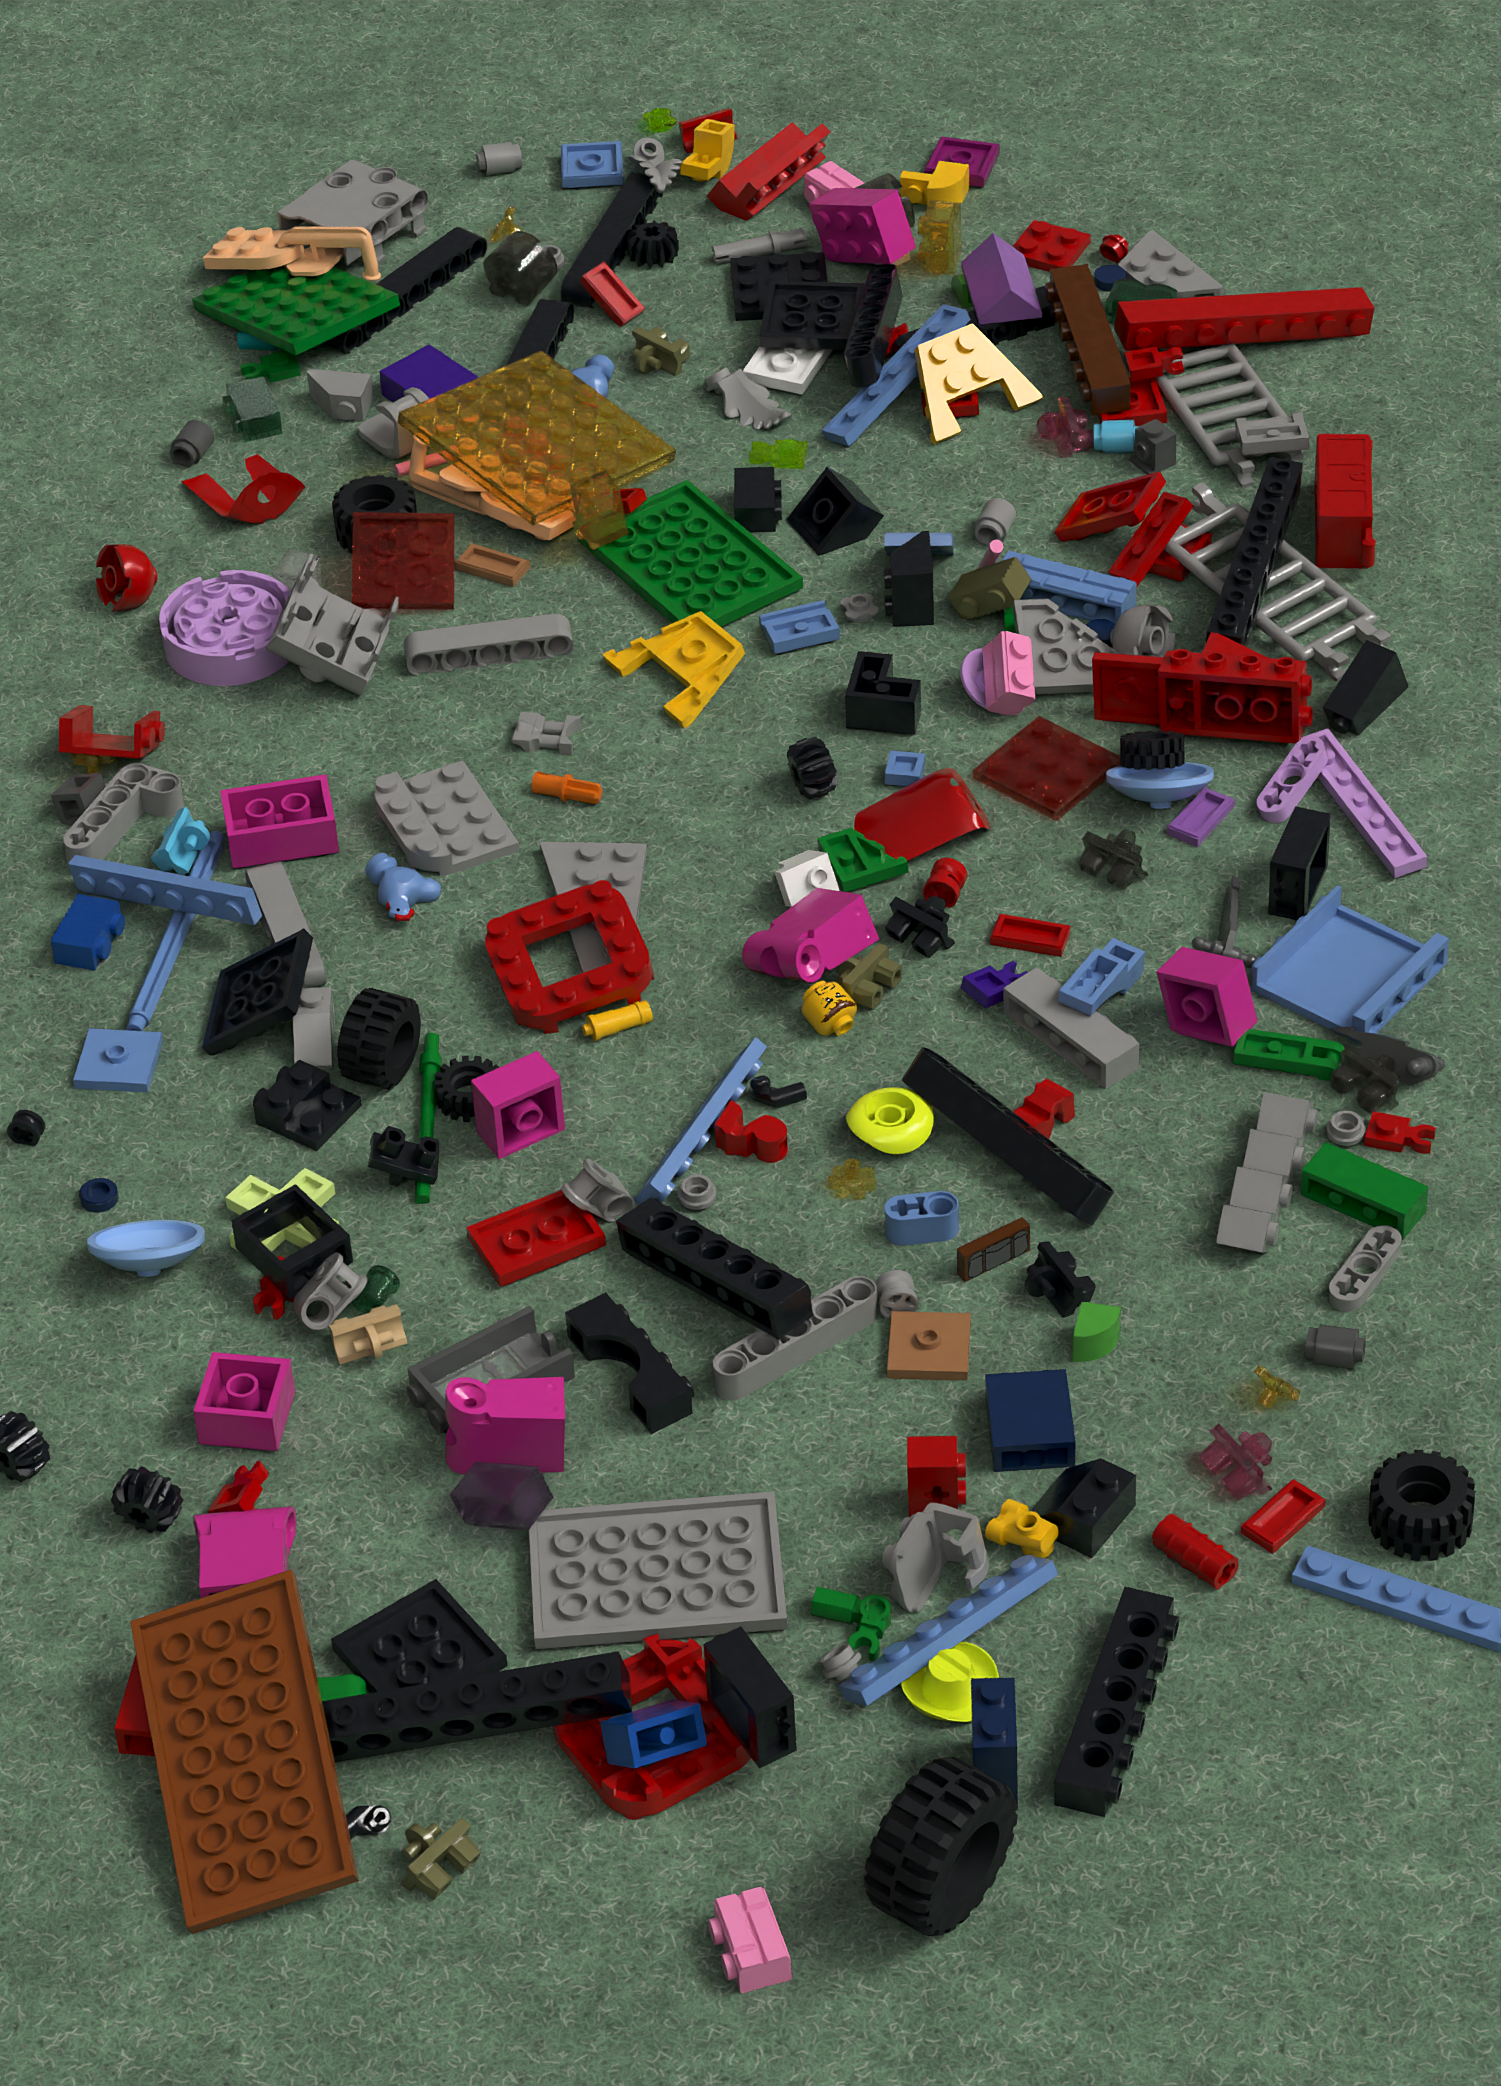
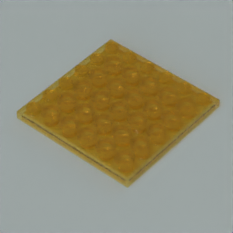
M543 351L534 353L400 411L397 421L403 428L533 526L599 496L610 489H614L674 461L676 449L663 441L662 438L644 427L640 422L625 413L617 405L606 399Z

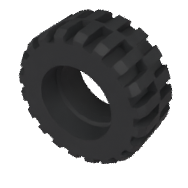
M957 1757L934 1759L932 1763H926L921 1767L919 1773L916 1776L912 1775L905 1783V1788L893 1799L887 1815L884 1814L879 1824L880 1829L877 1836L873 1837L870 1845L871 1853L866 1859L865 1864L867 1874L864 1876V1886L872 1905L922 1935L939 1936L953 1931L958 1923H963L970 1916V1912L974 1907L977 1908L984 1899L983 1895L995 1882V1876L999 1868L1003 1867L1007 1858V1849L1012 1845L1015 1835L1013 1828L1017 1825L1018 1815L1015 1811L1018 1807L1011 1789L1006 1784Z

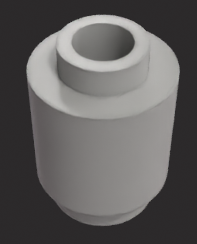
M502 142L482 145L481 152H476L478 170H484L486 176L515 172V169L522 168V155L519 144Z
M992 498L985 503L974 526L975 536L981 544L989 546L993 540H1000L1001 542L1005 540L1016 518V511L1011 503L1001 498Z

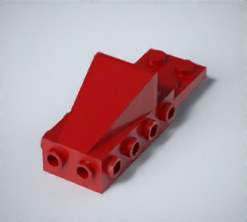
M1210 633L1202 653L1190 652L1186 649H1176L1173 651L1167 650L1164 657L1095 652L1092 657L1095 720L1160 725V731H1174L1184 735L1295 744L1301 740L1305 728L1311 727L1313 707L1307 706V696H1310L1312 691V675H1307L1306 661L1295 660L1291 657L1268 658L1219 633Z

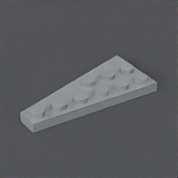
M539 842L540 851L544 858L549 878L552 881L555 895L581 886L591 885L600 880H606L611 883L612 888H615L624 896L637 925L647 857V844ZM592 922L568 930L581 973L611 963L598 931H595Z

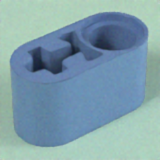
M935 1191L898 1195L890 1198L885 1204V1235L893 1244L912 1245L948 1241L959 1232V1202L952 1193Z

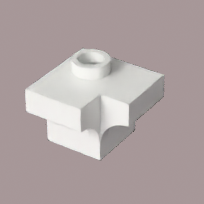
M807 850L779 862L780 870L774 872L785 906H794L816 888L840 891L828 854L825 852Z

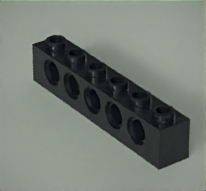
M650 1197L616 1220L621 1247L627 1254L778 1340L814 1316L811 1304V1290L804 1280L796 1278L780 1269L777 1265L754 1255L750 1250L743 1249L727 1240L723 1235L716 1234L705 1228L696 1220H691L678 1213L670 1206H666Z
M1124 1587L1054 1780L1055 1806L1105 1817L1109 1804L1118 1803L1123 1779L1119 1778L1122 1769L1129 1771L1134 1755V1745H1131L1133 1736L1140 1738L1143 1733L1146 1713L1142 1712L1144 1704H1153L1157 1689V1680H1154L1155 1673L1164 1672L1168 1658V1648L1165 1647L1167 1640L1174 1641L1178 1632L1179 1616L1173 1615V1597Z

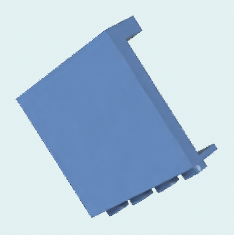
M1337 885L1328 895L1322 896L1306 916H1301L1285 936H1280L1263 957L1259 956L1254 961L1250 971L1252 991L1328 1029L1334 1027H1355V1031L1377 1034L1447 964L1449 938L1436 932L1425 944L1420 943L1341 905L1342 887ZM1336 1032V1033H1338V1034H1340V1035H1342V1036H1344V1037H1347V1038H1349V1039H1351V1040H1353V1041H1355V1042H1357V1043H1359V1044L1362 1045V1043H1361L1360 1041L1355 1040V1039H1353V1038H1350V1037H1348V1036H1346V1035H1343V1034H1341V1033H1339V1032Z

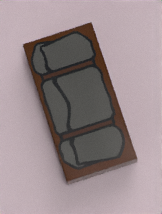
M1022 1217L957 1248V1274L964 1282H967L1030 1251V1225Z

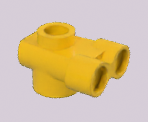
M1007 1499L1001 1507L999 1516L989 1521L985 1530V1537L987 1540L1003 1546L1008 1543L1021 1547L1024 1555L1046 1558L1054 1550V1541L1058 1537L1059 1531L1055 1524L1041 1518L1038 1513L1029 1511L1027 1505Z

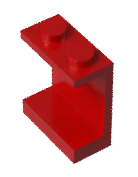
M79 705L59 717V752L142 758L157 748L159 743L163 742L165 735V724L163 721H160V711H152L135 722L134 736L93 733V706Z

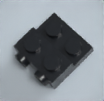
M298 1060L292 1067L283 1066L277 1074L276 1083L269 1090L265 1088L260 1089L253 1100L257 1125L315 1151H318L362 1106L360 1096L330 1084L328 1072L301 1060Z

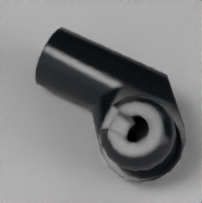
M765 1075L754 1077L750 1081L752 1088L750 1094L757 1102L780 1108L807 1100V1092L802 1082L776 1088L771 1087V1081Z
M381 1805L354 1807L346 1814L350 1839L356 1835H377L385 1832L391 1823L390 1811Z

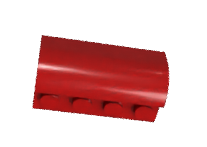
M793 122L719 179L707 197L722 212L743 220L752 218L826 158L821 151L826 147L823 141L831 133L830 130L822 123L806 136Z

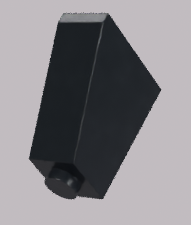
M1365 641L1323 706L1329 721L1328 724L1332 729L1341 734H1346L1349 731L1359 736L1409 687L1396 652L1371 641Z

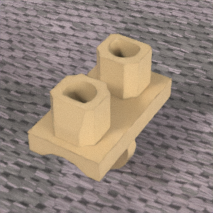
M397 1304L389 1307L384 1305L376 1307L367 1314L351 1319L347 1317L333 1321L332 1325H329L335 1355L340 1365L369 1355L373 1359L381 1358L383 1356L382 1351L407 1344L401 1312Z

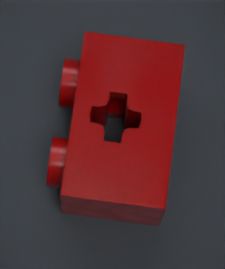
M908 1436L907 1477L909 1517L917 1512H923L929 1503L943 1504L958 1509V1505H966V1480H958V1478H966L965 1453H957V1436Z

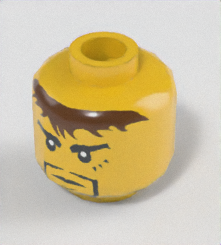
M819 981L804 993L802 997L804 1001L802 1004V1014L817 1033L822 1036L832 1033L841 1036L853 1027V1018L857 1012V1005L837 982L826 983L825 981Z

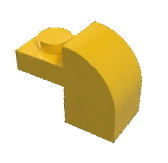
M706 119L694 129L693 153L681 163L680 175L689 176L694 181L699 182L710 180L712 177L721 179L728 170L732 159L735 125Z
M939 161L933 174L902 171L900 175L901 201L926 204L927 212H943L959 206L964 201L969 190V164Z

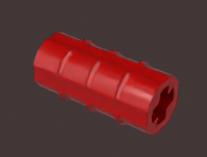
M1175 1514L1167 1515L1159 1522L1153 1532V1545L1166 1553L1168 1558H1173L1184 1569L1190 1570L1198 1576L1199 1580H1204L1215 1589L1219 1590L1230 1581L1238 1570V1558L1226 1551L1223 1545H1218L1209 1539L1207 1534H1202L1195 1529L1192 1523L1185 1522Z

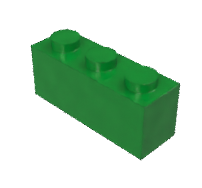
M1325 1142L1302 1169L1301 1195L1372 1227L1380 1225L1393 1227L1399 1231L1402 1240H1404L1426 1213L1428 1186Z

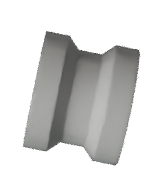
M902 1270L888 1271L879 1276L875 1281L877 1297L879 1298V1309L885 1318L891 1319V1311L916 1312L919 1303L914 1292L915 1286L912 1276L908 1272Z

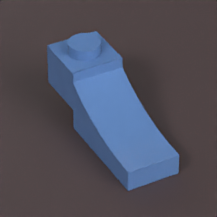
M1112 938L1103 950L1095 948L1059 990L1058 1002L1091 1016L1109 997L1117 992L1126 994L1143 974L1145 951Z

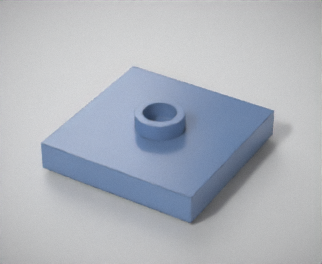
M622 141L562 144V188L623 185Z
M919 533L884 534L886 554L890 555ZM929 533L931 555H954L953 534Z
M89 1028L74 1075V1088L148 1092L163 1043L162 1032Z

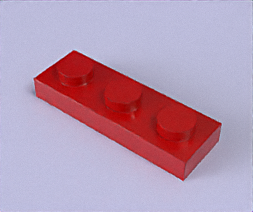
M1163 492L1107 573L1110 576L1135 581L1138 587L1193 508L1189 500Z

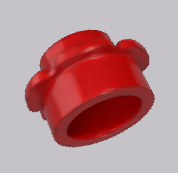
M1118 234L1104 236L1103 243L1099 247L1102 256L1115 263H1119L1129 252L1127 241Z

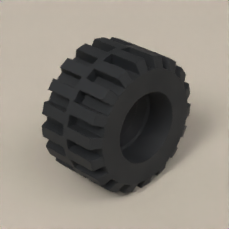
M384 475L363 476L361 479L351 480L350 484H344L340 487V491L336 492L333 496L332 508L336 538L340 542V546L343 549L348 548V552L351 554L360 552L361 557H368V554H374V558L381 557V553H387L390 556L395 554L396 549L400 551L406 549L407 543L412 544L415 541V536H418L419 524L416 497L412 487H409L408 483L404 480L398 481L397 477H384Z
M370 987L368 989L365 988L355 997L344 1017L338 1038V1067L343 1077L388 1090L393 1089L395 1085L397 1086L401 1082L414 1060L419 1044L421 1018L419 1006L415 1000Z
M1414 1450L1413 1454H1408L1404 1451L1397 1453V1459L1389 1457L1384 1460L1383 1467H1377L1370 1485L1368 1522L1369 1526H1372L1371 1533L1375 1539L1380 1538V1545L1386 1550L1393 1546L1394 1555L1403 1558L1405 1553L1411 1554V1560L1420 1561L1421 1555H1428L1429 1561L1438 1560L1440 1552H1443L1446 1557L1454 1554L1455 1546L1461 1549L1466 1544V1537L1469 1538L1472 1532L1476 1491H1474L1475 1483L1473 1478L1468 1477L1469 1471L1463 1465L1456 1466V1459L1450 1456L1443 1458L1441 1453L1432 1451L1431 1454L1423 1453V1450ZM1411 1502H1427L1433 1504V1506H1417L1411 1504Z

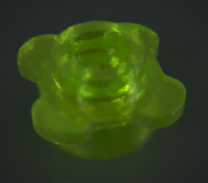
M655 108L642 115L643 120L648 122V129L652 132H666L677 123L676 118L671 116V110L668 108Z

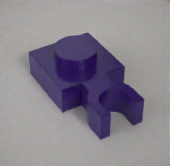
M1014 961L1005 964L1003 969L999 971L989 965L963 976L961 989L984 1008H988L1004 1001L1003 988L1028 972L1015 974L1017 963Z

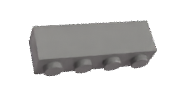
M1034 968L1003 988L1004 1014L1104 1089L1111 1087L1139 1069V1042L1132 1035L1126 1034L1114 1025L1105 1015L1099 1014L1097 1011L1090 1016L1058 1002L1059 990L1063 986L1055 978L1049 977L1039 968Z

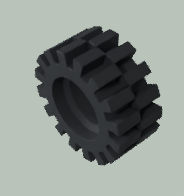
M1139 731L1121 735V766L1128 769L1134 768L1135 770H1152L1156 768L1161 770L1182 766V764H1185L1184 734L1180 732L1175 733L1174 731Z
M468 1055L462 1056V1062H458L456 1058L451 1059L450 1067L444 1063L440 1067L441 1072H436L434 1080L438 1109L441 1108L442 1114L445 1116L450 1114L451 1119L455 1121L458 1120L459 1116H463V1122H470V1117L475 1116L472 1092H461L457 1089L471 1085V1080L499 1068L497 1064L493 1066L492 1061L488 1058L482 1063L481 1056L476 1055L473 1061H469Z

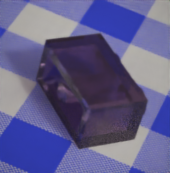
M475 1462L450 1493L453 1503L466 1524L527 1531L554 1498L545 1482L543 1474L537 1466Z

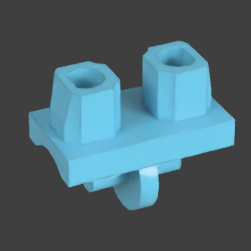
M186 807L179 809L171 825L166 827L163 833L164 839L159 849L154 851L151 860L161 871L166 872L174 869L180 875L187 874L199 850L204 849L210 840V833L205 827L204 822L200 820L194 821Z

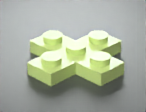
M304 1168L280 1190L250 1175L228 1194L225 1199L227 1208L241 1215L296 1184L317 1205L322 1207L335 1195V1187L333 1182ZM296 1221L263 1240L262 1243L272 1252L284 1240L304 1248L317 1239ZM232 1233L229 1235L230 1245L236 1249L234 1234Z

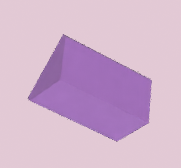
M992 233L961 262L978 324L1042 318L1041 307L1024 255Z

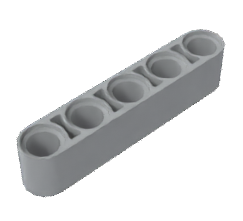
M548 614L417 631L405 638L403 647L408 671L412 675L417 676L418 673L423 672L432 674L448 672L454 668L461 667L462 669L486 667V664L492 663L501 665L517 663L523 659H530L532 661L555 658L554 655L564 654V656H568L573 651L574 642L569 620L561 614Z
M278 861L246 869L245 876L248 888H252L262 914L263 921L261 922L267 937H271L272 944L303 928L311 935L282 862ZM314 940L302 988H312L326 984L324 966Z
M854 1276L813 1298L811 1304L814 1316L779 1340L759 1329L720 1351L713 1359L716 1394L722 1399L729 1401L741 1399L872 1324L878 1316L877 1287L874 1281L868 1277Z

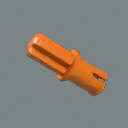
M537 771L531 783V790L534 794L539 793L560 797L562 802L571 799L597 804L600 802L603 793L599 783L574 779L571 774H565L563 777Z

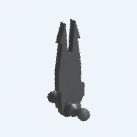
M1232 876L1231 886L1227 885L1222 905L1223 910L1218 940L1210 942L1203 937L1197 936L1192 940L1191 944L1195 950L1243 960L1244 965L1247 968H1251L1257 957L1253 954L1242 953L1239 947L1233 946L1238 928L1237 915L1240 883L1239 878Z
M1355 1027L1330 1028L1362 1043L1361 1048L1342 1044L1345 1048L1344 1056L1350 1054L1377 1069L1398 1075L1397 1081L1408 1085L1417 1084L1433 1078L1438 1071L1445 1067V1062L1441 1057H1436L1429 1052L1408 1046L1409 1042L1389 1035L1355 1031Z

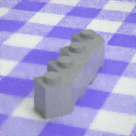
M1263 1092L1257 1129H1250L1243 1167L1237 1166L1230 1205L1223 1204L1216 1240L1217 1244L1257 1252H1268L1269 1246H1275L1279 1233L1278 1220L1282 1208H1288L1290 1204L1292 1179L1296 1169L1301 1170L1304 1163V1145L1308 1132L1314 1133L1317 1125L1318 1110L1313 1109V1101Z

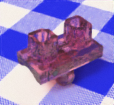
M1059 397L1058 412H1046L1038 419L1036 427L1039 435L1045 439L1055 440L1060 458L1071 457L1073 450L1089 451L1094 436L1092 430L1084 429L1087 423L1085 411L1072 409L1069 398Z
M1219 1423L1213 1427L1210 1433L1214 1441L1199 1454L1203 1464L1215 1476L1231 1463L1236 1467L1222 1479V1482L1238 1501L1252 1493L1255 1489L1261 1495L1271 1491V1486L1263 1478V1470L1256 1463L1260 1462L1263 1466L1271 1463L1272 1457L1268 1453L1272 1447V1440L1264 1432L1250 1435L1247 1431H1244L1238 1437V1440L1242 1443L1240 1446Z

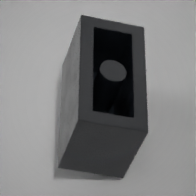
M774 467L734 468L735 520L750 533L776 532V520H782L781 480H775Z

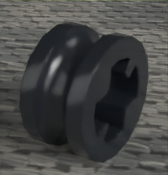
M19 1110L14 1114L12 1122L9 1123L7 1134L15 1143L35 1146L40 1140V1135L45 1130V1122L41 1116L33 1111Z

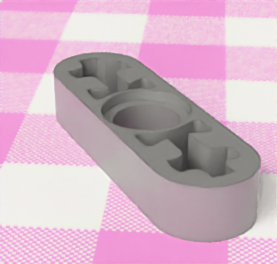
M1380 1225L1373 1227L1367 1232L1329 1284L1328 1300L1333 1308L1342 1312H1352L1358 1310L1365 1303L1401 1253L1402 1237L1398 1230L1390 1226ZM1384 1242H1389L1381 1247L1379 1254L1376 1253L1377 1244L1381 1245ZM1361 1265H1368L1373 1267L1375 1271L1370 1274H1362L1357 1272L1355 1268ZM1352 1282L1354 1284L1353 1293H1347Z

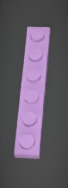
M1327 728L1301 737V739L1317 737L1324 742L1328 754V762L1317 778L1392 876L1397 878L1426 868L1427 855L1331 731Z

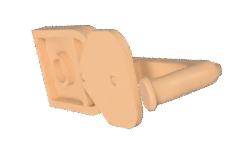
M243 227L230 229L203 257L205 269L262 270L284 266L292 276H317L328 272L344 256L343 248H360L364 263L362 277L367 281H377L381 277L372 237L369 231L363 227H293L289 230H272L269 227L258 230H245ZM303 245H310V247L304 249Z
M416 432L413 435L414 442L411 451L409 481L419 491L482 515H488L506 523L510 528L522 529L532 533L540 540L550 541L586 519V507L527 484L507 481L501 467L482 459L463 458L442 469L439 475L425 470L427 447L432 444V439L424 432Z

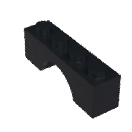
M605 1292L565 1312L567 1336L588 1361L600 1359L616 1360L629 1365L637 1372L635 1378L628 1384L630 1410L651 1434L693 1414L692 1398L694 1397V1390L690 1381L685 1376L680 1377L672 1368L668 1356L664 1352H658L655 1349L646 1331L641 1327L637 1328L632 1323L628 1312L622 1304H616Z

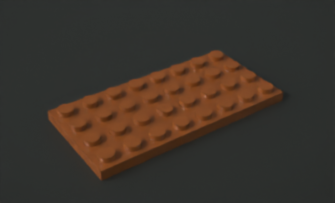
M290 1569L131 1620L130 1624L187 1929L194 1934L358 1882L359 1878L298 1583L293 1571Z

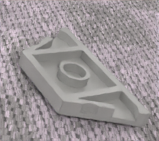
M1154 230L1149 231L1118 264V266L1126 271V280L1151 300L1194 297L1196 294L1213 293V296H1223L1224 287Z

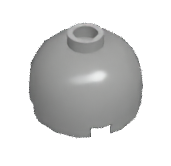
M1149 604L1138 605L1124 611L1111 631L1110 641L1112 647L1119 654L1140 656L1142 654H1149L1154 657H1164L1167 650H1174L1175 633H1169L1168 622H1173L1171 614L1165 607Z

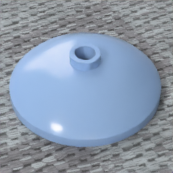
M1185 762L1180 767L1175 766V768H1164L1161 770L1157 768L1152 770H1135L1134 768L1128 769L1118 766L1106 772V781L1114 789L1131 799L1150 802V808L1155 809L1170 808L1171 802L1191 797L1206 787L1214 778V769L1212 767Z
M178 1220L130 1222L95 1232L87 1239L88 1251L95 1258L120 1270L137 1271V1275L141 1277H151L159 1275L161 1269L179 1264L196 1252L205 1241V1231L198 1224Z

